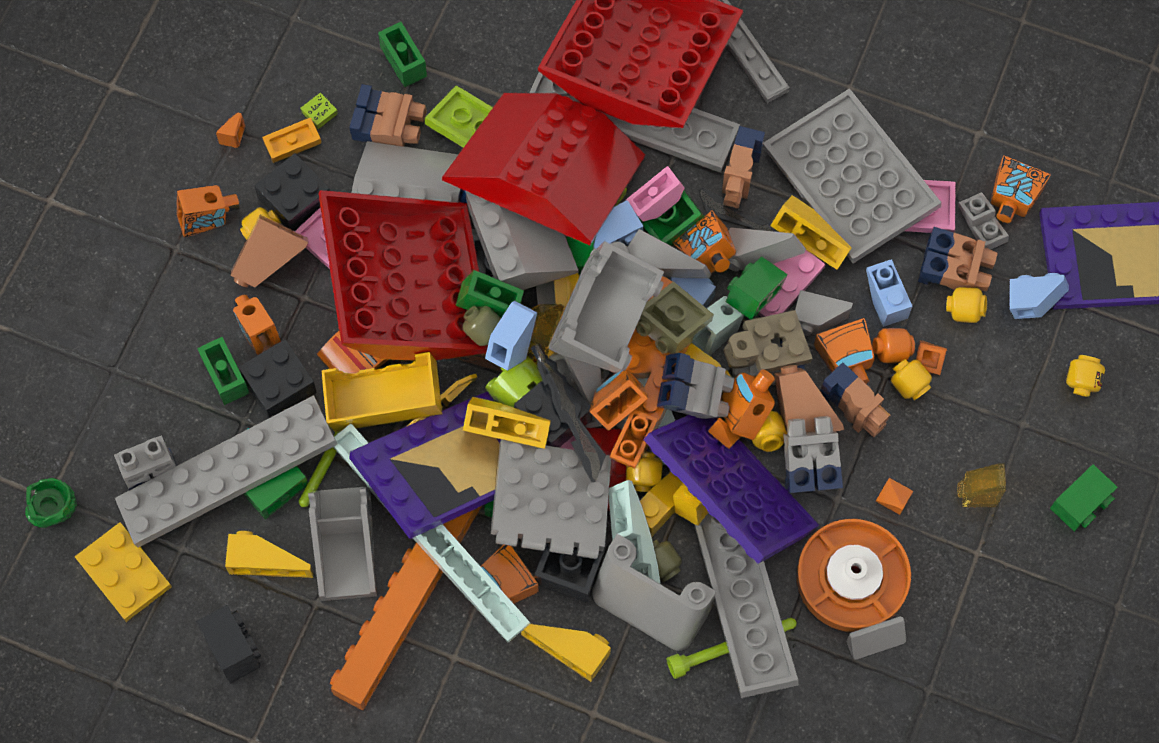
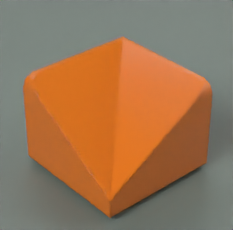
M236 113L228 119L216 132L220 145L235 148L240 146L245 129L241 113Z

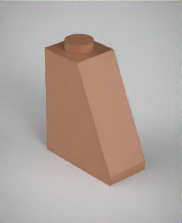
M259 215L231 270V276L234 277L233 281L246 288L249 285L253 287L258 286L306 248L308 238L267 217Z
M788 365L781 367V372L774 373L780 412L786 432L789 419H804L806 432H814V417L829 416L831 418L833 431L844 430L842 422L805 370L797 368V365Z

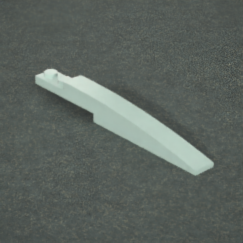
M349 424L335 436L338 445L334 446V448L381 502L349 459L350 451L368 444L356 428ZM443 524L413 538L507 642H510L530 624L526 617Z

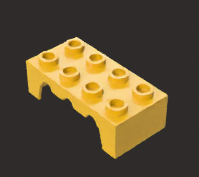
M430 352L415 354V361L411 364L389 365L383 369L371 368L360 370L358 373L353 374L344 373L336 368L321 370L326 423L334 432L342 431L349 424H352L355 428H362L442 414L437 362Z

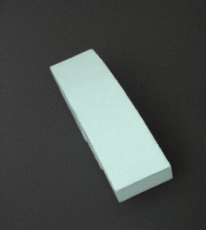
M627 480L610 487L609 506L612 539L618 533L631 541L636 548V558L631 567L660 584L658 564L651 533L632 481Z

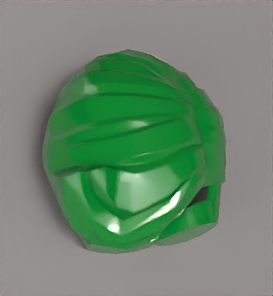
M56 478L41 479L27 486L25 515L34 526L47 528L65 522L76 511L77 500L75 493L62 480Z

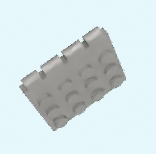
M501 439L491 534L496 535V544L516 546L517 539L519 538L522 539V548L544 551L545 544L550 543L549 552L572 555L574 547H577V556L597 559L599 551H603L605 547L611 467L610 456L606 455L600 470L597 454L584 452L590 460L592 477L596 481L592 483L575 450L546 446L544 449Z

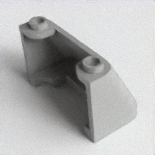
M604 241L592 252L586 261L551 339L549 349L557 354L614 373H618L621 370L625 371L632 359V355L629 354L630 348L627 346L646 302L652 296L657 297L663 287L664 282L660 280L664 271Z
M617 533L608 548L593 586L592 598L594 602L667 647L676 651L687 649L710 614L716 591L703 583L692 582L683 589L679 596L631 567L636 558V548L631 541Z

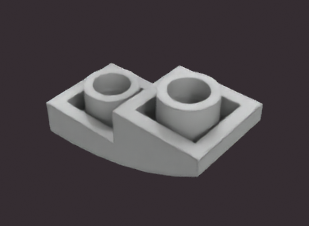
M982 192L959 202V208L976 240L985 241L984 248L991 250L1008 242L1009 235L995 218L996 210Z

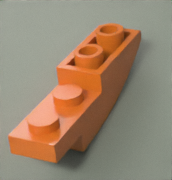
M654 365L644 386L648 399L629 414L610 454V459L636 469L649 446L644 441L645 437L649 432L658 429L667 409L657 407L661 382H667L662 379L664 368ZM671 390L667 393V401H669Z

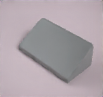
M900 616L851 632L846 642L852 658L857 660L904 644L906 642V633L903 617Z

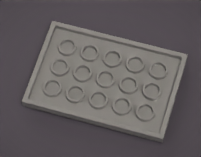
M850 88L763 143L765 151L807 205L813 208L852 247L847 254L852 263H855L941 208L942 202Z

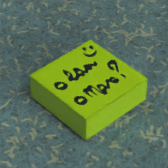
M321 93L301 107V112L307 119L311 117L317 129L321 128L338 114L337 109Z

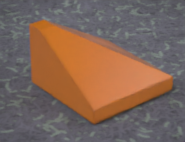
M920 340L915 360H919L929 373L940 375L947 348Z
M721 418L709 429V433L728 449L741 437L733 434L728 424Z
M889 478L876 502L900 515L913 491Z

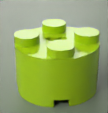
M526 356V360L508 371L501 367L503 372L498 377L493 378L486 385L485 389L496 402L514 408V404L539 384L542 379L537 364L529 356Z

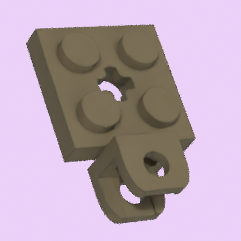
M795 310L744 321L742 325L744 331L730 336L729 344L723 350L730 368L739 369L753 366L755 363L758 372L761 370L773 372L781 370V367L788 365H804L810 363L813 359ZM774 337H779L783 340L782 347H778L775 343L772 344L771 341Z

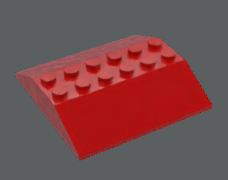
M576 0L541 61L538 71L583 105L592 107L595 110L630 124L684 128L743 14V10L718 0Z
M503 93L444 173L442 181L580 242L591 245L643 162L645 154L605 114L596 111L592 107L573 101L569 97L557 93Z
M324 190L318 192L341 345L379 359L415 361V354L430 352L435 360L484 354L487 352L488 345H477L463 331L464 315L468 310L456 306L462 282L473 270L479 272L467 203Z

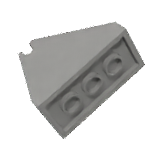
M369 487L319 490L308 493L310 501L309 517L320 600L328 601L377 596L371 491Z

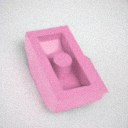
M667 166L626 200H628L637 216L642 221L658 218L676 204L685 187Z

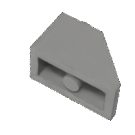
M800 290L795 311L804 336L822 333L848 319L853 303Z

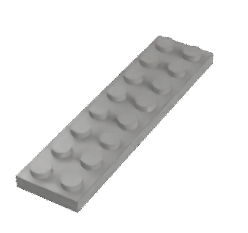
M540 72L529 92L557 93L582 104ZM693 108L684 128L635 125L605 114L630 140L720 173L726 163L740 124Z
M313 395L175 468L116 497L115 500L133 543L139 548L338 445Z
M708 513L698 526L695 524L694 526L711 588L716 591L715 603L741 698L797 686L798 677L764 561L757 564L754 559L746 554L744 548L727 533L721 523Z

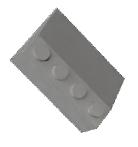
M367 141L354 178L351 193L460 203L464 190L442 181V176L458 154Z
M466 191L468 210L495 279L525 290L578 273L577 265L564 234Z

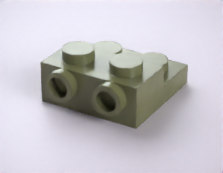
M673 281L660 291L657 297H653L646 302L636 325V330L641 336H650L655 341V345L660 352L675 354L692 343L694 335L712 321L714 314Z

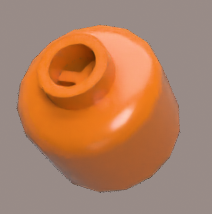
M884 328L879 331L877 338L873 339L872 349L881 362L900 363L904 359L908 360L914 354L915 341L906 329Z

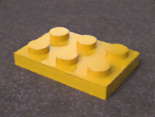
M120 522L75 556L126 622L171 588L170 583L141 547L137 548L134 545L129 532Z

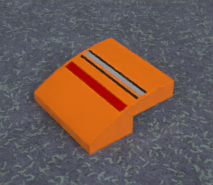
M339 331L317 353L319 359L328 369L336 368L350 374L371 368L378 369L389 360L379 359L341 345Z

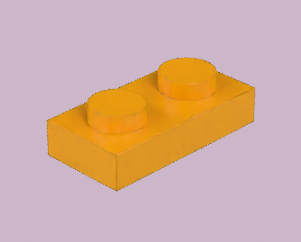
M311 117L262 137L273 163L322 143Z

